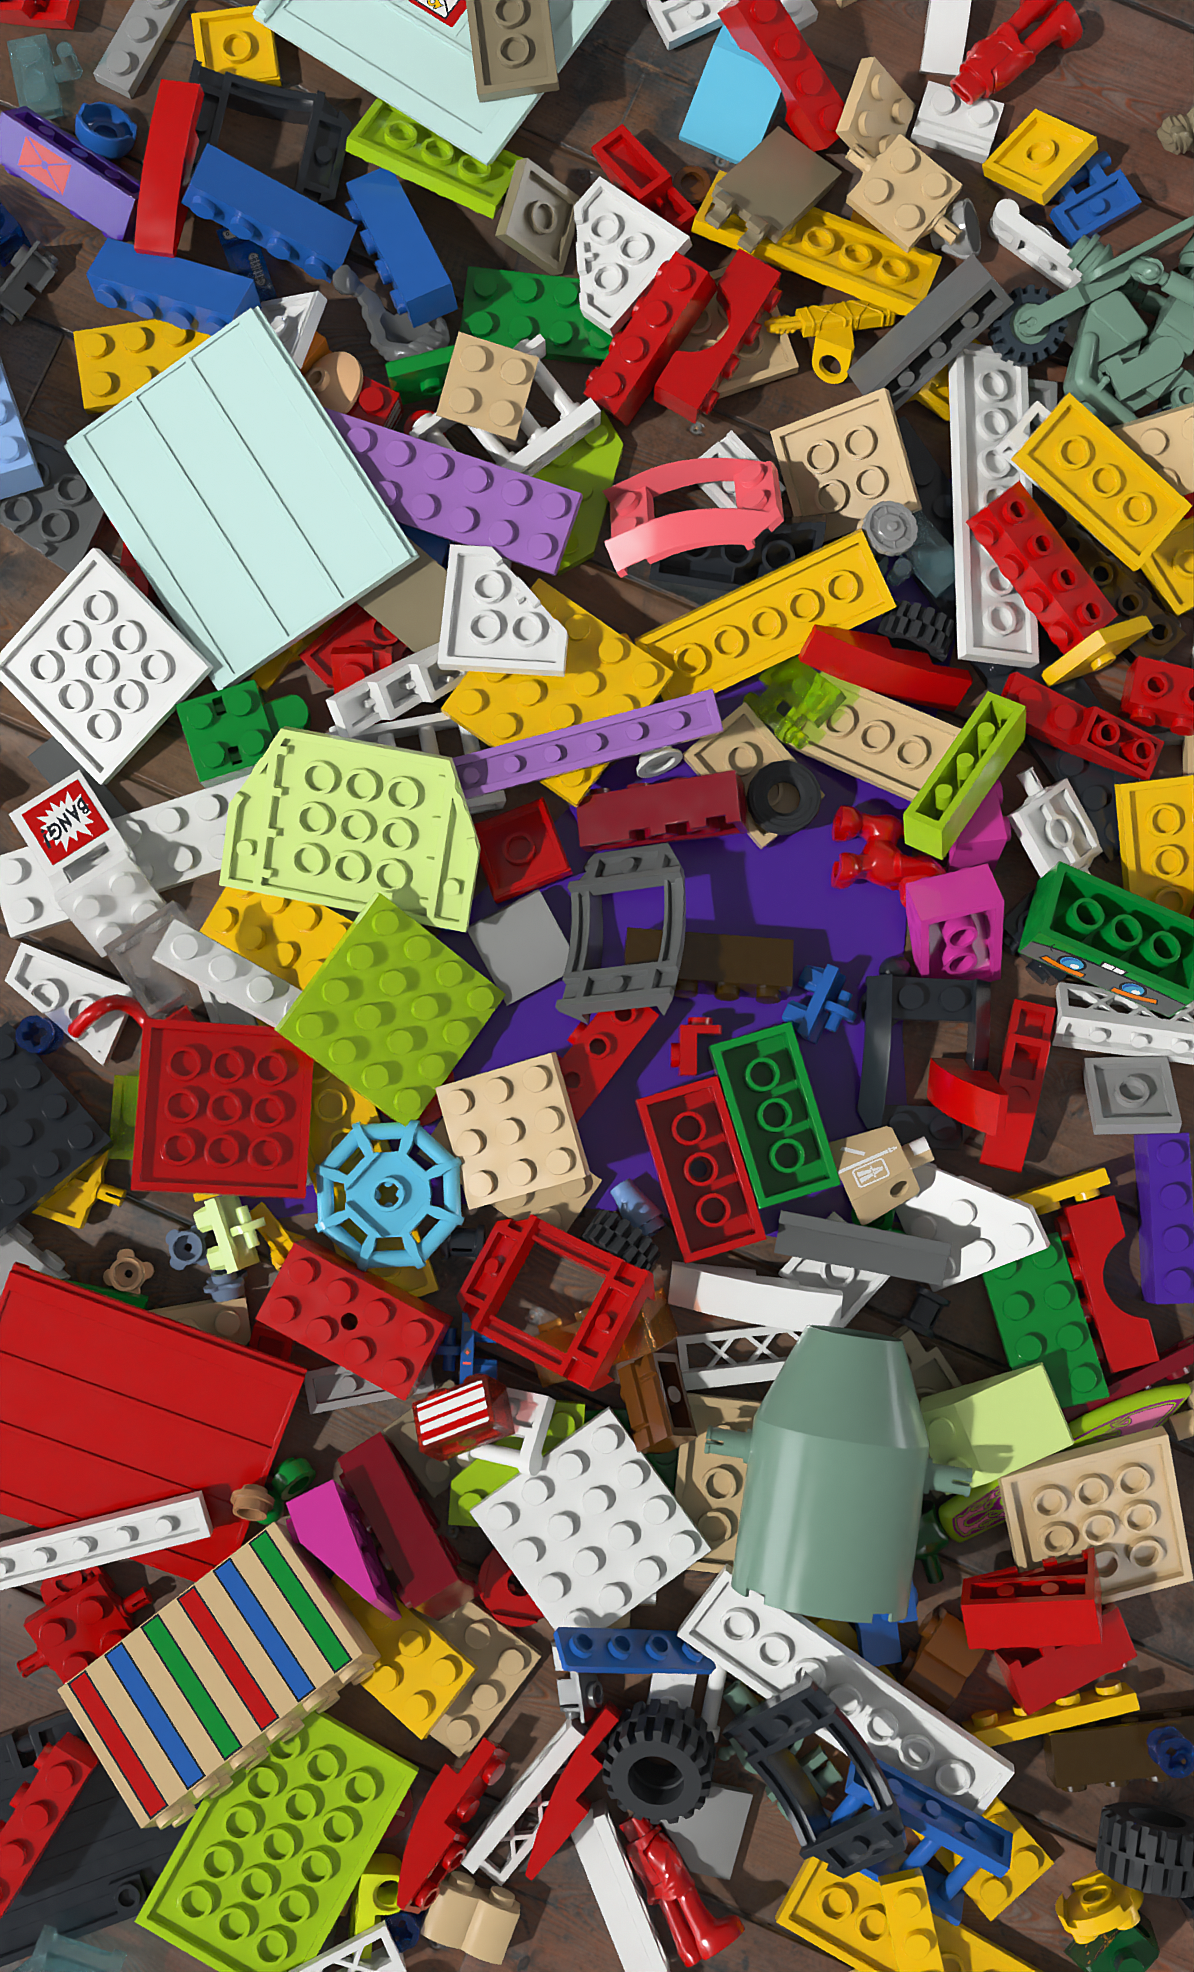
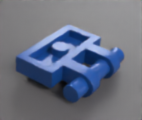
M1106 151L1091 156L1051 198V200L1059 201L1060 204L1052 209L1049 216L1070 249L1084 234L1088 238L1093 236L1095 233L1137 210L1142 202L1121 169L1106 176L1103 169L1111 165V158ZM1083 181L1089 183L1090 187L1078 194L1073 190L1074 186Z

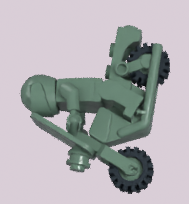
M1194 215L1114 258L1110 244L1104 246L1098 241L1101 236L1095 233L1089 239L1084 234L1067 254L1072 259L1068 268L1072 271L1076 268L1081 272L1080 278L1082 281L1058 296L1056 294L1050 296L1047 294L1049 289L1043 286L1040 289H1035V285H1027L1022 289L1020 286L1013 289L1011 293H1007L1014 303L989 325L988 340L992 339L994 343L991 348L995 353L999 351L1002 354L1000 359L1004 362L1008 360L1013 361V366L1020 367L1022 364H1026L1027 367L1033 366L1037 362H1042L1059 348L1058 345L1063 342L1066 335L1063 332L1068 327L1067 318L1084 309L1081 314L1064 379L1063 390L1065 395L1070 392L1108 428L1139 419L1133 412L1159 397L1158 409L1146 416L1194 402V371L1190 369L1186 371L1183 367L1178 369L1183 359L1190 356L1194 350V233L1179 255L1178 269L1184 276L1173 270L1170 273L1165 272L1162 262L1149 257L1190 233L1194 229ZM1139 282L1148 285L1158 283L1162 285L1161 291L1170 296L1166 298L1150 289L1144 292L1138 289ZM1133 301L1139 303V309L1155 316L1149 327H1147L1131 303Z

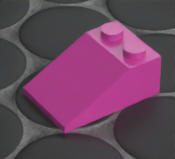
M988 863L906 883V914L916 978L974 980L978 978L988 982L1000 980L1004 899Z
M332 1479L286 1502L291 1516L286 1519V1525L296 1544L299 1542L303 1544L309 1554L313 1553L364 1599L390 1619L396 1621L402 1618L371 1534L365 1529L357 1512L361 1510L358 1501Z

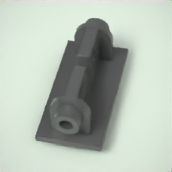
M38 239L31 248L23 244L10 262L15 269L7 280L0 275V318L11 326L15 321L20 322L24 314L36 300L33 295L24 289L27 283L41 293L52 277L58 272L56 266L59 264V260L54 255L46 251L42 256L37 252L41 243Z
M552 1639L551 1646L555 1671H564L559 1659L555 1639ZM570 1671V1677H560L557 1679L560 1711L565 1712L566 1719L580 1718L581 1723H586L602 1710L603 1687L597 1680V1673H576V1671Z

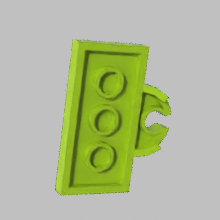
M378 97L347 137L345 150L366 162L373 163L399 175L403 179L412 181L440 196L453 200L494 219L505 202L516 161L524 159L503 149L494 162L486 166Z

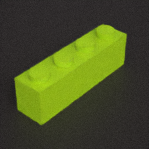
M987 692L904 812L905 844L941 860L944 859L1025 739L1026 706L992 692Z

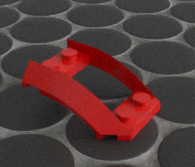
M530 1214L528 1219L515 1221L510 1218L496 1222L456 1297L462 1311L466 1312L470 1319L471 1329L594 1392L615 1380L607 1374L646 1298L655 1302L654 1275L648 1270L627 1263L625 1260L588 1244ZM534 1243L605 1279L567 1353L495 1317Z

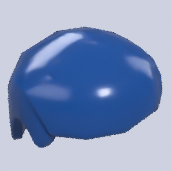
M101 101L91 104L83 103L78 114H76L75 134L82 145L109 161H115L126 156L132 150L137 136V124L133 123L129 115L115 104Z

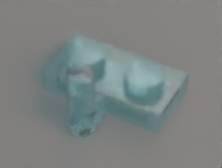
M46 33L7 41L19 107L27 106L45 119L64 116L58 83L77 80L83 73L71 44L68 42L58 44L56 51L62 65L54 66L51 45Z
M919 510L912 513L918 526L916 541L908 551L899 555L901 558L893 565L887 580L890 585L899 586L915 573L935 598H937L955 583L954 549Z

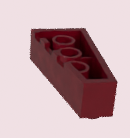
M736 770L691 778H675L668 780V782L656 784L635 783L628 785L627 789L611 791L610 788L590 789L587 796L576 807L580 847L586 852L750 833L745 784Z
M380 1431L337 1459L343 1470V1473L339 1475V1479L351 1497L356 1495L362 1507L357 1512L358 1516L370 1534L375 1532L381 1544L376 1549L378 1556L388 1571L394 1569L400 1581V1584L396 1586L397 1593L408 1609L413 1607L415 1610L440 1621L481 1594L474 1580L469 1581L460 1574L456 1566L463 1561L455 1546H452L443 1534L438 1536L436 1529L440 1527L441 1522L433 1508L423 1497L418 1500L415 1494L421 1491V1488L402 1455L388 1436Z

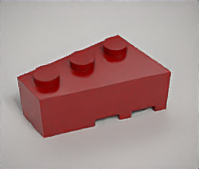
M1095 1548L1081 1550L1082 1558L1057 1563L1056 1557L1042 1559L1043 1567L1018 1573L1016 1566L964 1578L961 1610L969 1649L997 1650L1000 1648H1042L1044 1646L1067 1645L1084 1647L1102 1644V1590Z
M1113 1602L1102 1605V1644L1084 1647L1067 1645L1044 1646L1042 1648L1014 1647L993 1650L1009 1693L1027 1716L1106 1673L1116 1672L1125 1668L1128 1665V1661L1138 1656L1119 1608Z

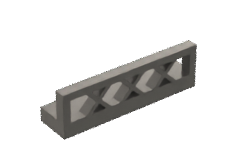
M781 1210L774 1253L943 1286L947 1258L950 1256L952 1243Z

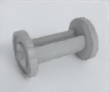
M882 501L874 505L865 515L862 526L864 536L882 576L885 575L888 569L889 561L887 556H898L908 551L916 541L918 526L912 512L904 507V505L894 501Z

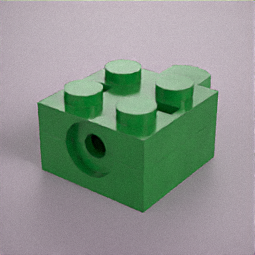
M255 679L175 704L199 782L205 788L250 775L281 728L287 726L308 730L312 721L309 708L298 695L290 694L266 702L263 691Z

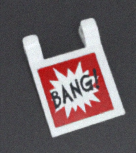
M80 770L9 814L47 875L55 892L72 882L66 874V870L106 845L112 855L125 848L134 861L136 860L133 851L118 831Z

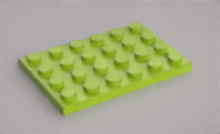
M314 1710L302 1719L305 1726L297 1734L284 1742L279 1738L268 1746L266 1750L269 1755L263 1761L249 1770H246L243 1766L230 1777L233 1781L232 1785L224 1792L212 1799L208 1795L204 1797L134 1922L219 1972H288L311 1960L319 1953L416 1777L419 1767L324 1712L318 1714Z

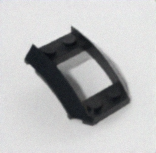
M194 59L187 82L200 84L205 95L195 129L199 138V144L190 178H192L207 143L217 148L227 107L253 116L308 125L294 188H288L319 205L333 202L336 197L346 153L347 137L350 134L352 123L341 110L338 113L325 98L326 93L319 90L317 93L293 91L262 84L227 71L225 74L201 66L202 62Z
M893 974L867 976L865 980L867 1002L864 1021L863 1061L856 1113H859L868 1131L885 1126L892 1127L901 1146L925 1137L930 1149L960 1150L974 1128L953 1119L937 1107L885 1104L892 1020L968 1024L966 1063L972 1071H988L991 982L978 978L974 980L895 977Z
M806 1671L799 1684L755 1708H752L747 1703L725 1727L722 1735L727 1740L734 1738L748 1753L745 1760L760 1775L782 1806L801 1845L799 1855L804 1860L812 1856L828 1863L826 1871L844 1879L906 1850L908 1842L900 1810L876 1758L845 1713ZM824 1727L837 1740L855 1765L875 1804V1807L832 1828L810 1780L787 1747Z

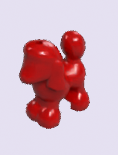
M842 805L838 808L832 824V840L846 842L859 836L867 844L863 847L860 855L850 852L839 854V861H834L832 866V887L839 890L846 889L856 879H867L878 886H885L892 891L899 890L901 904L906 908V883L925 877L946 874L945 869L933 858L923 855L911 857L904 855L900 851L897 843L899 839H905L904 820H899L890 814H866L851 805Z

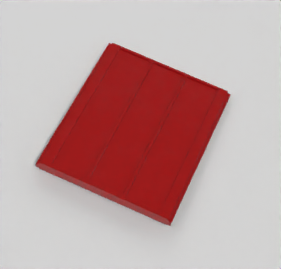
M16 1261L9 1272L0 1297V1514L49 1530L202 1490L214 1529L211 1537L128 1558L197 1582L241 1547L251 1520L242 1519L233 1513L232 1493L235 1490L242 1489L247 1484L264 1486L308 1368L33 1270L30 1266Z

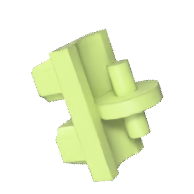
M222 1195L204 1201L205 1206L194 1212L193 1216L197 1228L202 1233L214 1230L218 1245L207 1249L206 1254L210 1269H226L229 1274L259 1263L260 1260L255 1246L260 1245L255 1229L266 1225L264 1217L252 1221L248 1206L241 1205L239 1196Z

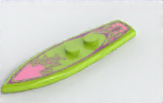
M1186 1383L1160 1386L1120 1398L1086 1413L1067 1424L1074 1439V1444L1056 1453L1162 1426L1169 1419V1416H1172L1192 1393V1388ZM998 1479L971 1488L969 1497L957 1494L939 1507L940 1523L951 1539L961 1543L1006 1521Z

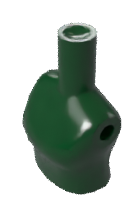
M929 1500L922 1501L915 1560H921L928 1582L930 1584H937L944 1579L937 1554L948 1546L949 1540L936 1515L935 1504Z

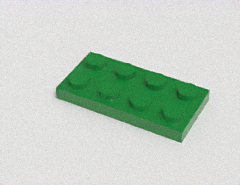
M468 266L460 328L462 333L511 349L524 339L531 341L541 334L545 339L546 355L542 359L602 365L609 354V345L614 338L583 316L580 309L579 293L581 291L580 279Z
M1055 1232L1047 1234L1050 1242L1048 1248L984 1272L981 1275L1010 1371L1042 1362L1062 1410L1106 1399L1110 1395L1059 1233Z

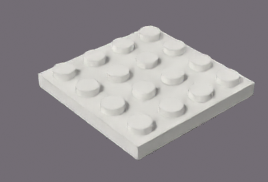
M98 548L90 550L0 652V681L100 785L110 782L176 710L175 704L182 703L214 668Z
M610 1406L542 1455V1466L537 1475L531 1476L519 1472L470 1509L471 1515L555 1631L558 1627L607 1628L712 1550L710 1544L647 1457L641 1452L637 1453L633 1438Z

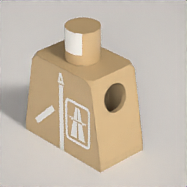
M888 1126L829 1143L837 1172L861 1226L872 1222L917 1195L920 1188L912 1169L935 1160L925 1137L901 1146L892 1127Z

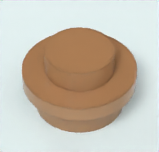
M254 1484L244 1485L242 1489L233 1491L231 1496V1503L234 1505L233 1513L242 1519L251 1521L265 1520L267 1513L273 1509L275 1502L274 1498L268 1494L266 1488Z

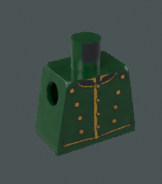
M1138 1909L1141 1918L1134 1927L1127 1930L1115 1928L1098 1935L1095 1940L1087 1944H1078L1074 1939L1064 1950V1953L1084 1972H1146L1159 1957L1160 1949L1151 1921Z

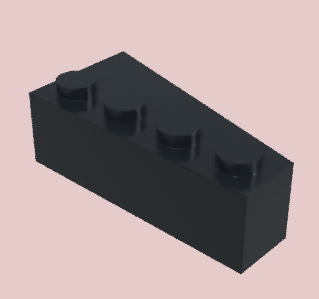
M826 515L785 517L784 521L774 531L771 532L769 528L763 530L754 539L755 548L747 550L744 545L728 544L700 547L671 555L651 564L649 579L731 592L822 548L827 524Z

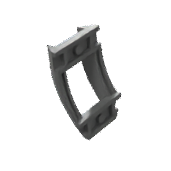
M668 843L594 854L583 866L586 873L579 880L570 881L568 884V889L571 892L572 924L568 959L563 976L566 987L563 998L557 1000L555 1007L559 1012L589 1024L591 1013L657 1006L661 1013L665 1015L674 996L684 949L686 928L684 870ZM664 886V926L658 962L601 968L603 954L602 894Z

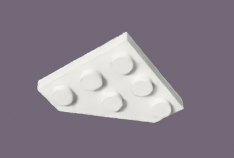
M599 176L574 205V220L577 228V268L580 276L581 291L579 293V300L583 316L614 337L630 319L636 302L642 296H646L654 285L655 275L660 265L664 261L670 260L675 251L684 256L692 247L688 235Z
M450 544L437 662L439 669L565 677L569 638L567 630L557 619H554L541 605L540 600L519 577L515 576L492 547Z
M930 1162L912 1169L920 1188L918 1194L895 1207V1211L907 1235L952 1243L951 1253L947 1258L943 1286L930 1284L933 1292L1050 1246L1049 1239L1033 1205L1017 1198L1013 1200L992 1191V1188L960 1175L958 1177L936 1168L937 1165Z

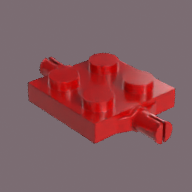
M99 1573L25 1618L23 1626L36 1643L37 1651L17 1662L19 1673L22 1672V1677L27 1678L47 1665L56 1672L63 1684H66L137 1628L133 1622L132 1613L153 1602L151 1593L147 1592L148 1589L143 1586L123 1599L109 1588Z

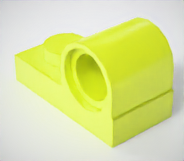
M387 1853L373 1854L352 1891L348 1930L349 1939L380 1923V1915H390L402 1910L397 1906L398 1882L402 1862L395 1855ZM394 1880V1883L388 1887H379L385 1881ZM372 1943L364 1946L360 1959L371 1958Z

